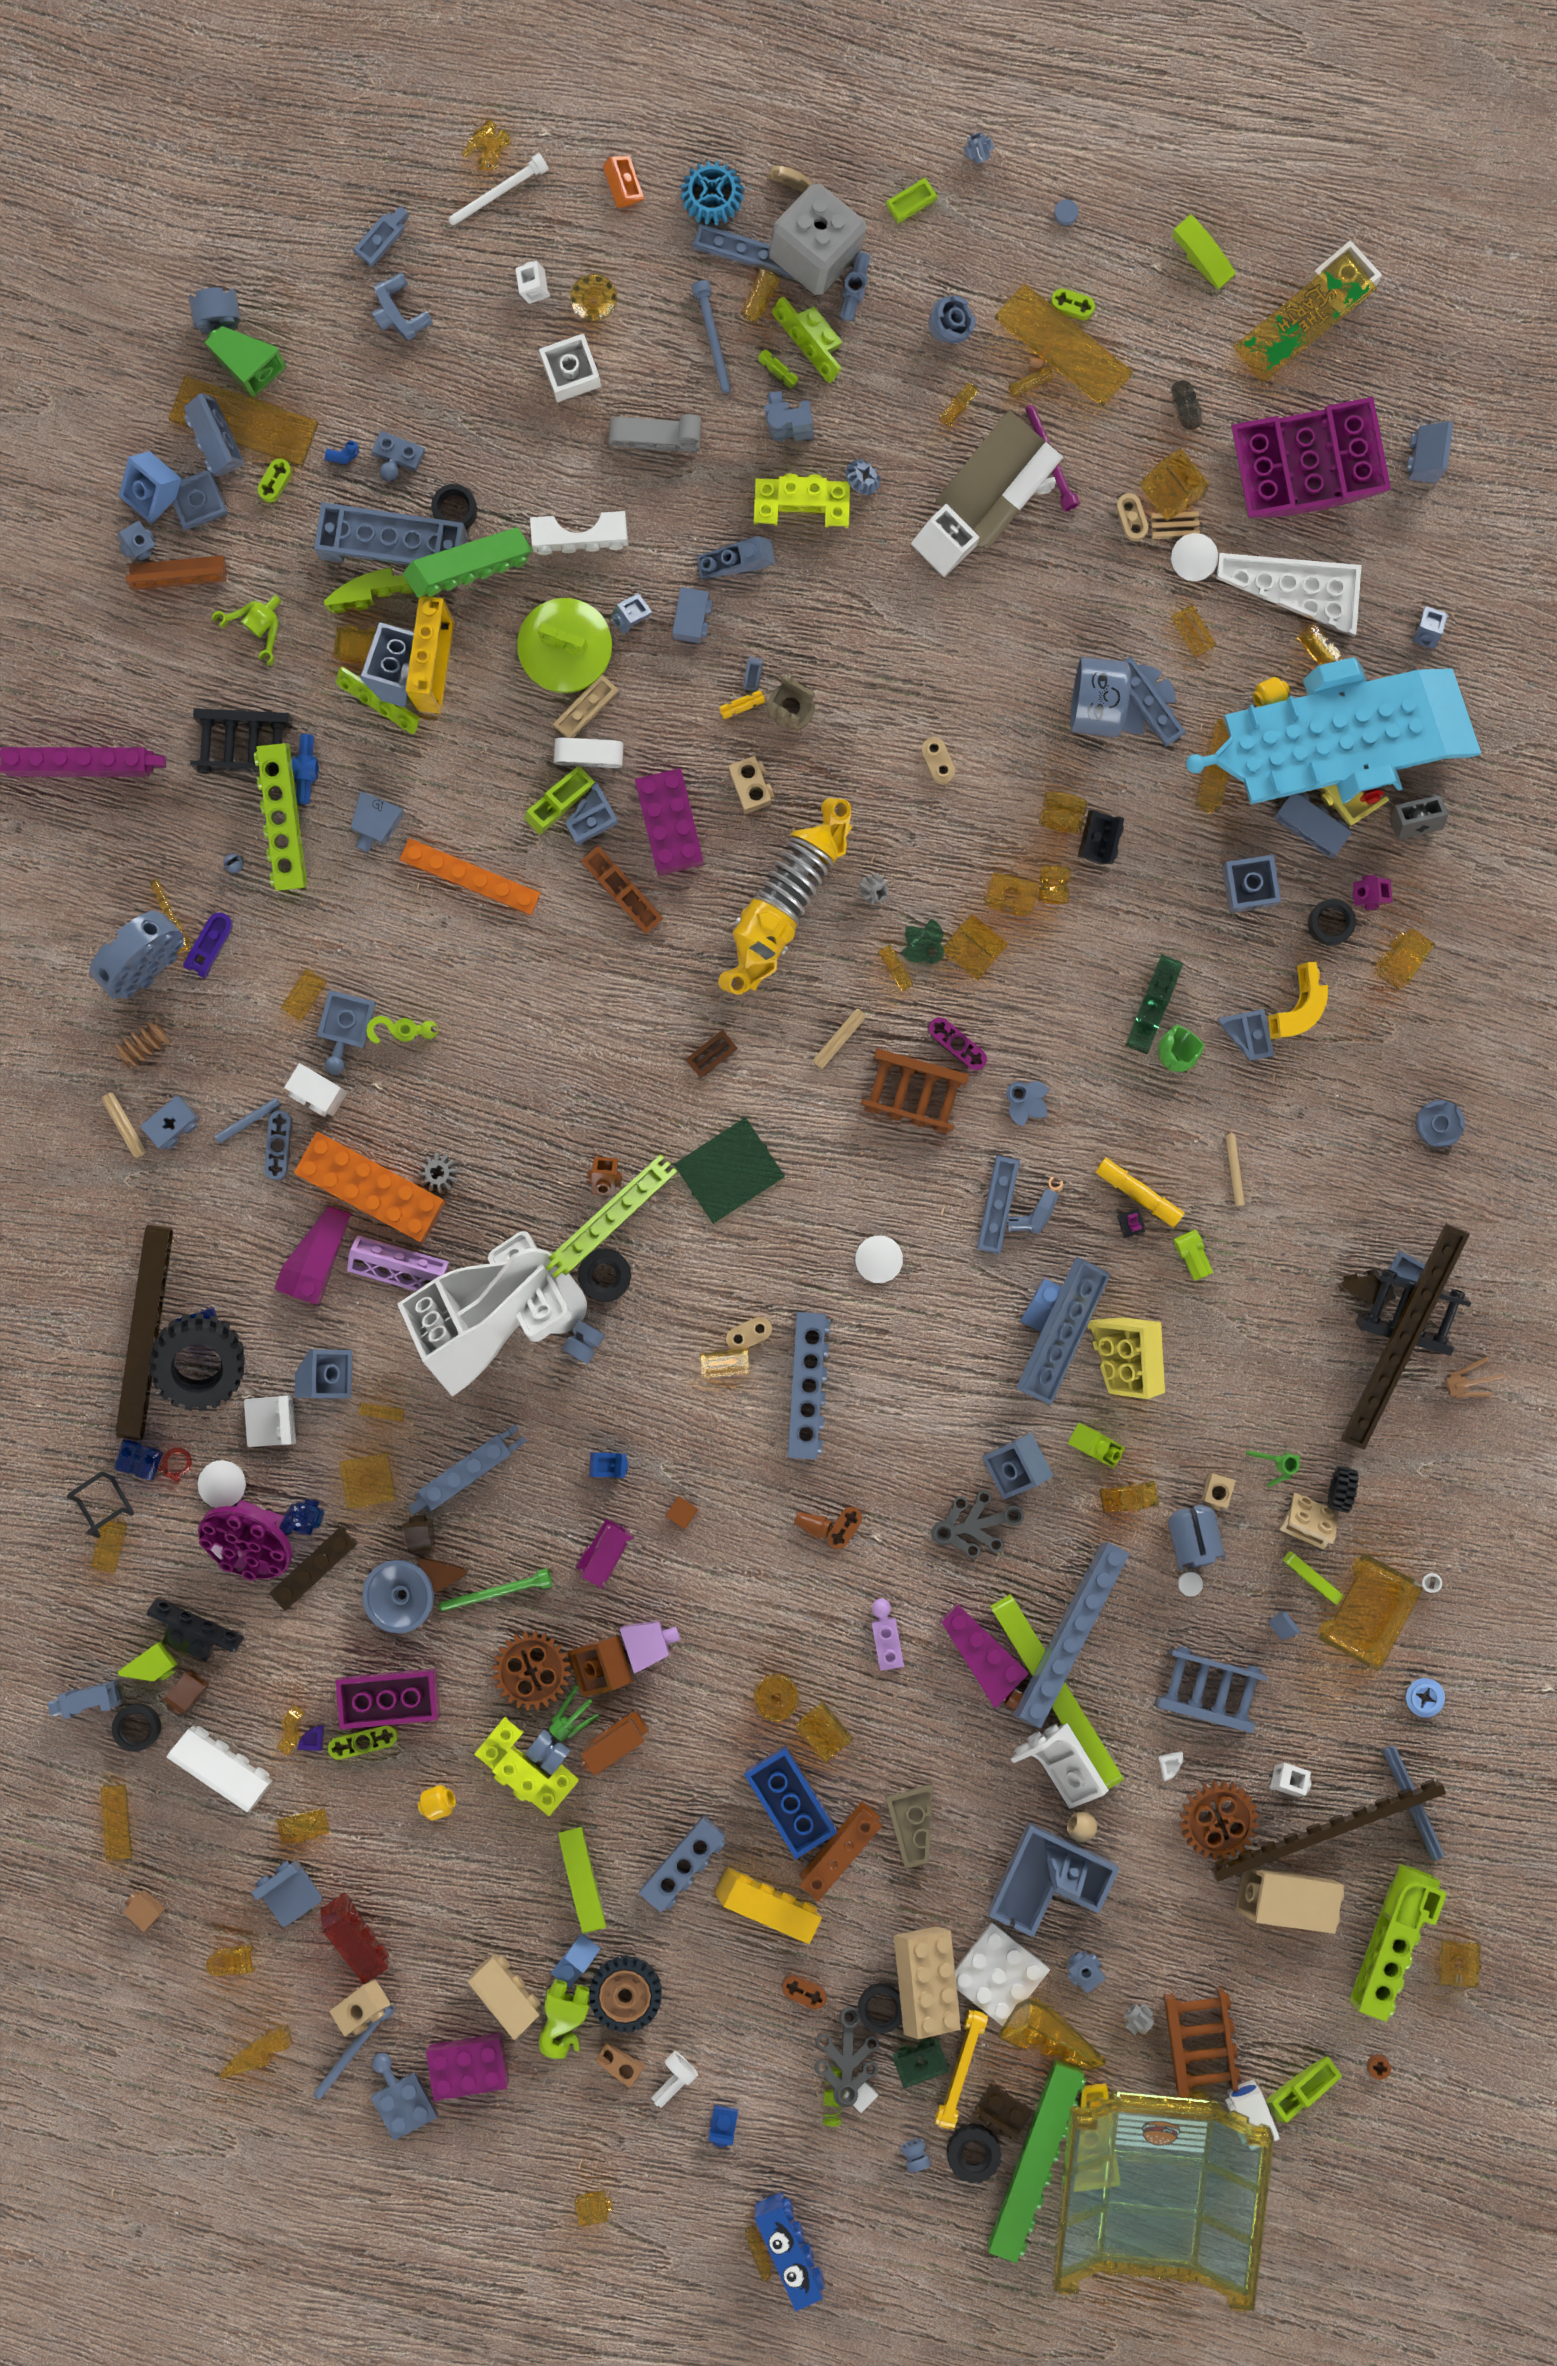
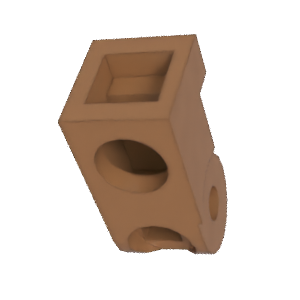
M606 2042L596 2058L599 2065L629 2088L633 2086L646 2066L609 2042Z

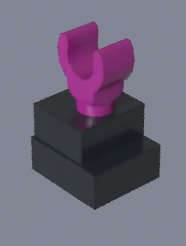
M1139 1209L1117 1215L1123 1238L1145 1232Z

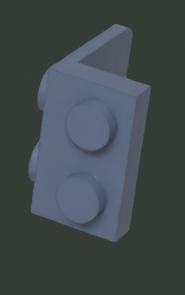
M297 1859L290 1864L288 1861H285L275 1868L277 1873L270 1878L268 1875H265L255 1882L257 1887L251 1892L256 1900L261 1897L264 1899L282 1926L289 1925L322 1901V1895Z

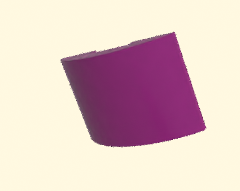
M1374 397L1328 405L1323 410L1283 418L1274 416L1231 425L1248 518L1281 517L1319 511L1363 500L1391 490Z

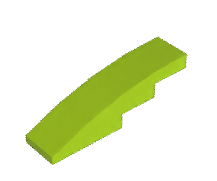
M578 1827L558 1833L582 1933L585 1934L607 1928L583 1828Z

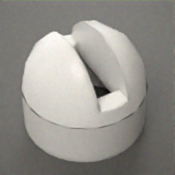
M1429 1573L1423 1578L1422 1585L1427 1592L1435 1593L1441 1589L1442 1580L1439 1575ZM1431 1576L1436 1577L1434 1589L1429 1588Z

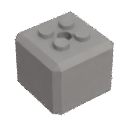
M811 184L774 223L769 246V258L814 295H822L854 262L857 253L861 252L866 233V221L823 185ZM816 222H823L827 228L819 230L814 224Z

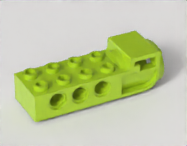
M1399 1864L1396 1875L1388 1889L1349 1999L1359 2012L1387 2022L1389 2016L1391 2017L1394 2014L1396 1995L1402 1991L1404 1986L1403 1975L1405 1970H1408L1412 1964L1413 1956L1411 1953L1413 1947L1418 1945L1421 1938L1419 1930L1421 1927H1424L1426 1922L1436 1925L1447 1895L1439 1887L1441 1881L1435 1876L1413 1867Z

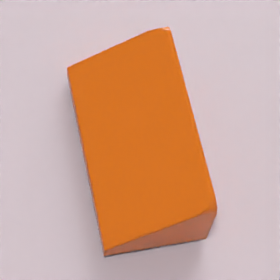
M630 156L609 157L603 164V169L616 207L622 208L643 201L644 196Z

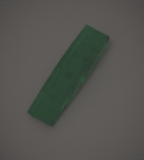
M1161 954L1125 1046L1146 1055L1148 1054L1182 969V962Z

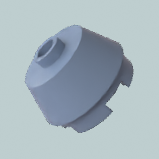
M955 295L943 297L933 306L928 320V327L931 335L937 341L942 343H960L970 336L975 327L976 319L975 315L972 316L967 306L969 303L964 298Z

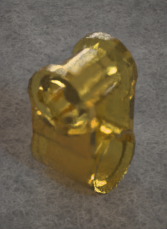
M240 1945L214 1951L206 1962L208 1973L212 1976L254 1972L255 1966L252 1965L251 1956L253 1945ZM213 1958H221L224 1961V1967H215Z

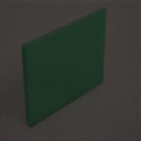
M746 1117L674 1163V1166L692 1191L691 1195L697 1199L713 1224L785 1177L768 1152L767 1145L763 1144Z

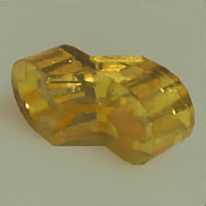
M295 1704L281 1721L285 1735L276 1747L286 1756L290 1755L301 1739L297 1725L306 1713Z

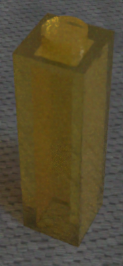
M1217 719L1214 723L1207 756L1214 755L1229 739L1225 722L1222 719ZM1217 764L1205 766L1194 806L1200 807L1201 811L1207 813L1218 811L1222 805L1229 773L1217 766Z

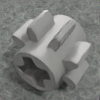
M876 873L873 875V878L867 875L860 882L859 896L863 897L864 901L873 905L875 900L880 903L888 894V882Z
M1144 2003L1141 2007L1133 2004L1124 2015V2018L1127 2020L1124 2025L1134 2035L1138 2031L1144 2035L1154 2024V2020L1151 2018L1154 2013Z

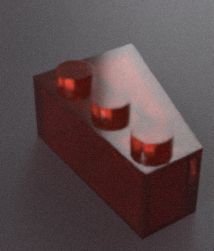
M346 1892L321 1908L323 1933L363 1984H366L388 1969V1951L382 1944L378 1943L373 1931L366 1925Z

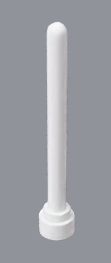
M538 153L531 157L527 167L451 215L449 223L456 225L531 175L539 173L542 175L548 171L549 168L541 154Z

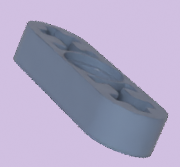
M281 1110L273 1112L268 1122L264 1170L265 1174L273 1180L285 1178L289 1166L292 1118L288 1113ZM280 1115L287 1121L286 1124L281 1126V1132H286V1136L280 1134L273 1135V1131L278 1132L279 1126L274 1121L279 1119ZM276 1139H282L285 1143V1148L281 1152H275L272 1149V1143ZM271 1155L284 1156V1160L278 1159V1166L282 1167V1172H278L277 1176H274V1172L270 1171V1168L276 1164V1159H271Z

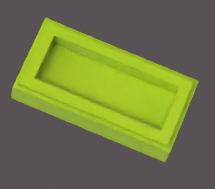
M925 177L887 200L885 205L897 224L935 202L938 196Z

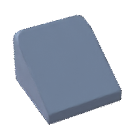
M1279 1611L1268 1620L1270 1626L1282 1640L1300 1633V1629L1284 1611Z

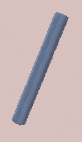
M1392 1745L1383 1749L1385 1758L1400 1791L1407 1788L1414 1790L1415 1788L1397 1748ZM1422 1804L1408 1808L1431 1859L1436 1861L1443 1858L1444 1852Z

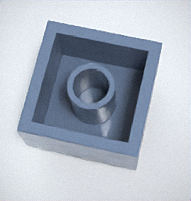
M1274 855L1227 861L1222 866L1229 913L1275 907L1281 902Z

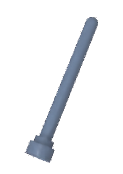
M708 280L693 283L691 288L693 296L700 301L721 391L726 394L730 392V384L709 302L711 293L710 282Z
M392 2004L384 2010L385 2015L374 2023L372 2021L368 2022V2028L357 2035L314 2092L316 2099H321L380 2021L390 2018L395 2011Z

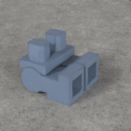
M782 391L768 393L769 404L764 405L771 438L778 442L784 441L788 437H793L794 441L814 439L810 400L800 402L801 408L789 409L788 402H783Z

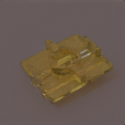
M1452 1940L1441 1941L1439 1984L1470 1988L1478 1987L1479 1968H1481V1944ZM1457 1958L1463 1959V1969L1461 1970L1455 1967Z

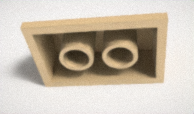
M494 1953L472 1972L467 1982L513 2040H515L540 2015L541 2003L534 1994L529 1995L524 1989L526 1987L524 1981L518 1975L514 1976L511 1973L508 1961L502 1955L499 1957Z

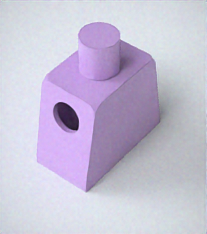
M660 1621L625 1625L620 1628L634 1673L669 1656L668 1644L681 1640L676 1626L663 1630Z

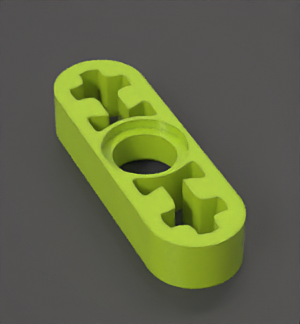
M1291 1551L1282 1559L1287 1566L1334 1605L1337 1606L1343 1599V1594Z
M382 1725L335 1737L329 1743L328 1753L332 1758L341 1760L388 1748L398 1740V1730L393 1725ZM384 1729H387L388 1733H393L390 1742L383 1738L377 1740L378 1746H375V1737L382 1735ZM366 1735L370 1739L368 1748L362 1749L357 1745L358 1736ZM348 1738H352L351 1744L354 1752H351V1747L345 1748L342 1754L339 1751H334L338 1741H340L341 1745L350 1743Z

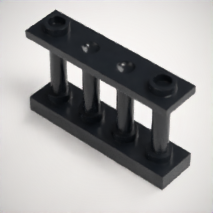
M193 708V718L202 726L200 761L190 760V765L197 770V773L211 774V771L260 773L259 766H256L254 761V752H257L256 746H258L259 729H262V726L271 727L273 730L272 745L282 744L283 731L285 727L292 728L293 718L289 713ZM214 724H224L223 726L226 727L224 762L210 761L211 730ZM238 725H247V728H249L247 763L233 762L235 728H238ZM275 762L269 765V773L272 776H276L279 773V766Z
M1375 1269L1373 1274L1379 1281H1382L1371 1312L1367 1313L1366 1316L1358 1314L1355 1323L1361 1330L1390 1338L1417 1281L1397 1276L1398 1273L1389 1269H1384L1383 1271ZM1391 1284L1403 1287L1404 1291L1393 1320L1389 1322L1382 1321L1379 1316ZM1443 1289L1439 1298L1450 1302L1439 1331L1433 1336L1426 1334L1424 1328L1416 1346L1449 1356L1452 1355L1455 1347L1451 1344L1447 1335L1459 1304L1468 1307L1471 1305L1470 1300L1465 1296L1466 1293L1457 1289H1451V1291Z

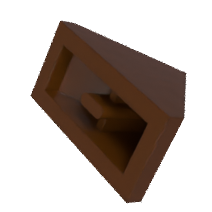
M425 1557L419 1558L418 1561L419 1566L431 1581L435 1593L462 1578L469 1571L467 1568Z

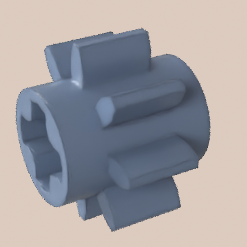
M982 132L968 137V145L963 147L966 157L974 160V163H982L991 157L990 151L995 149L992 138L984 136Z

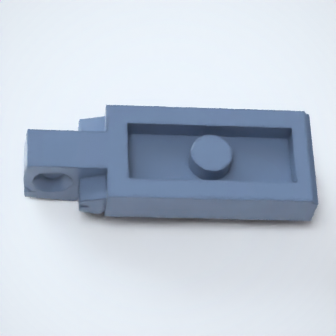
M399 206L392 215L390 213L383 214L355 246L353 252L373 268L405 229L403 224L409 218L408 212Z

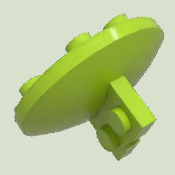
M557 598L542 603L525 618L518 634L517 651L524 671L537 685L552 692L573 693L588 688L604 674L612 655V637L605 619L595 608L577 599Z

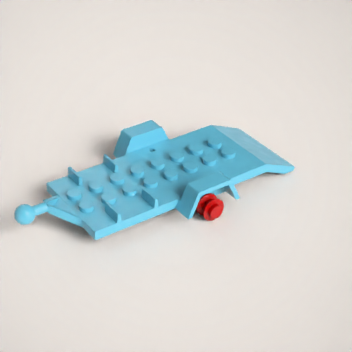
M1356 657L1317 666L1303 679L1307 696L1293 699L1291 695L1286 701L1256 708L1252 704L1247 710L1226 714L1224 722L1229 739L1214 755L1205 757L1198 754L1190 755L1186 760V768L1189 772L1196 774L1200 773L1205 766L1217 764V766L1244 783L1250 804L1332 785H1337L1343 804L1348 803L1360 792L1364 794L1360 798L1361 802L1373 804L1378 802L1384 794L1383 790L1377 789L1378 787L1393 784L1398 791L1403 790L1397 770L1442 759L1474 757L1480 755L1481 750L1453 669H1420L1367 681L1362 665Z

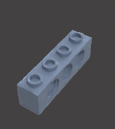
M703 1815L640 1888L639 1894L660 1913L665 1908L669 1910L678 1900L675 1897L681 1889L686 1891L694 1880L691 1877L698 1870L701 1873L710 1861L707 1858L713 1852L717 1854L726 1844L723 1841L726 1834ZM697 1841H703L706 1843L707 1849L703 1852H698L694 1849L693 1845ZM683 1859L688 1860L691 1868L686 1871L680 1870L677 1863ZM670 1878L674 1881L675 1886L672 1889H665L661 1884L662 1880Z

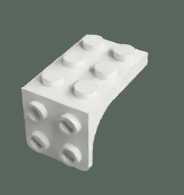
M1068 1723L1059 1727L1054 1724L1047 1728L1043 1734L1039 1731L1027 1738L1028 1743L1026 1742L1015 1749L1016 1754L1010 1758L1013 1763L1029 1756L1038 1759L1046 1769L1069 1809L1101 1797L1109 1791Z

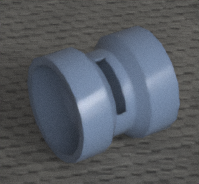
M921 2138L908 2141L901 2146L902 2154L907 2158L906 2166L910 2173L924 2170L931 2165L930 2158L924 2151L926 2148L924 2140Z

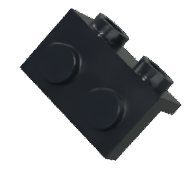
M1094 810L1088 811L1078 857L1100 865L1113 864L1118 855L1119 839L1124 830V818L1120 816L1111 817Z

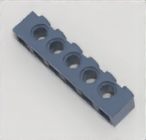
M797 1312L788 1458L817 1459V1454H822L823 1440H818L819 1430L824 1429V1416H820V1406H825L826 1392L821 1391L822 1382L827 1381V1367H823V1358H828L829 1343H824L825 1333H830V1319H826V1314ZM810 1330H814L819 1334V1341L814 1345L808 1344L805 1340V1335ZM809 1354L815 1355L818 1359L817 1366L812 1369L804 1365V1358ZM809 1378L816 1382V1389L811 1393L805 1392L802 1388L803 1381ZM804 1403H811L814 1406L815 1412L812 1416L805 1417L801 1414L800 1409ZM804 1427H809L813 1431V1437L809 1441H803L799 1437V1432Z

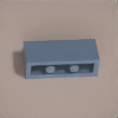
M1304 793L1289 795L1273 818L1332 859L1351 835L1352 831L1348 829L1349 826L1342 820H1335L1330 817L1329 812L1324 807L1319 805L1316 807L1309 802L1310 798Z

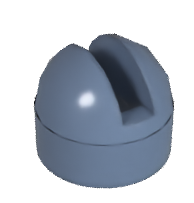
M234 853L227 855L223 862L225 869L233 874L239 873L244 866L243 859ZM236 858L238 859V861L232 863L231 865H227V863L231 862L232 860Z

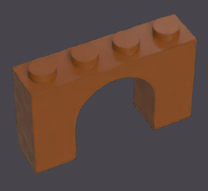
M636 1708L587 1741L581 1753L582 1759L580 1762L588 1773L592 1771L594 1776L645 1742L644 1734L648 1732L649 1727Z

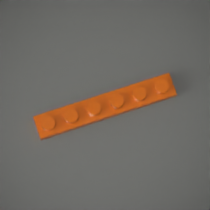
M408 838L399 859L401 862L532 916L541 895L540 892Z

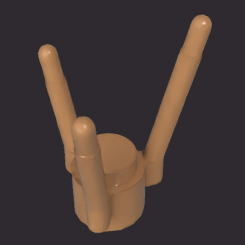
M1484 1357L1459 1371L1449 1373L1450 1377L1445 1378V1384L1449 1396H1455L1456 1399L1463 1397H1490L1492 1392L1465 1391L1469 1390V1386L1504 1379L1506 1375H1494L1467 1381L1466 1376L1461 1377V1375L1489 1361V1357Z

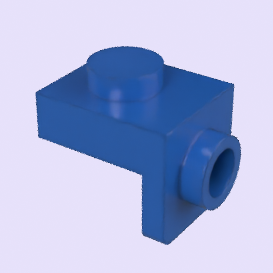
M590 1452L589 1477L625 1478L628 1471L626 1454Z

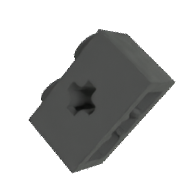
M1441 795L1395 805L1390 823L1397 840L1443 830L1449 814Z

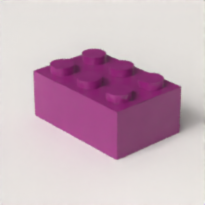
M502 2032L431 2044L426 2051L434 2101L507 2089L510 2081Z

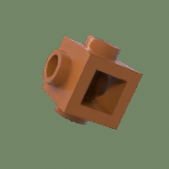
M594 1157L592 1170H588L587 1184H591V1194L616 1195L617 1186L621 1187L622 1172H618V1158Z

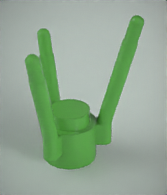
M1246 1451V1454L1249 1456L1274 1461L1277 1471L1282 1473L1281 1476L1267 1483L1268 1487L1274 1486L1283 1480H1290L1291 1474L1296 1473L1300 1467V1456L1293 1455L1287 1451L1281 1456Z
M578 1685L573 1687L558 1713L551 1719L553 1724L549 1727V1731L561 1742L567 1737L571 1739L575 1733L599 1718V1714H595L573 1728V1722L592 1703L591 1699L587 1700L570 1718L562 1717L578 1690Z

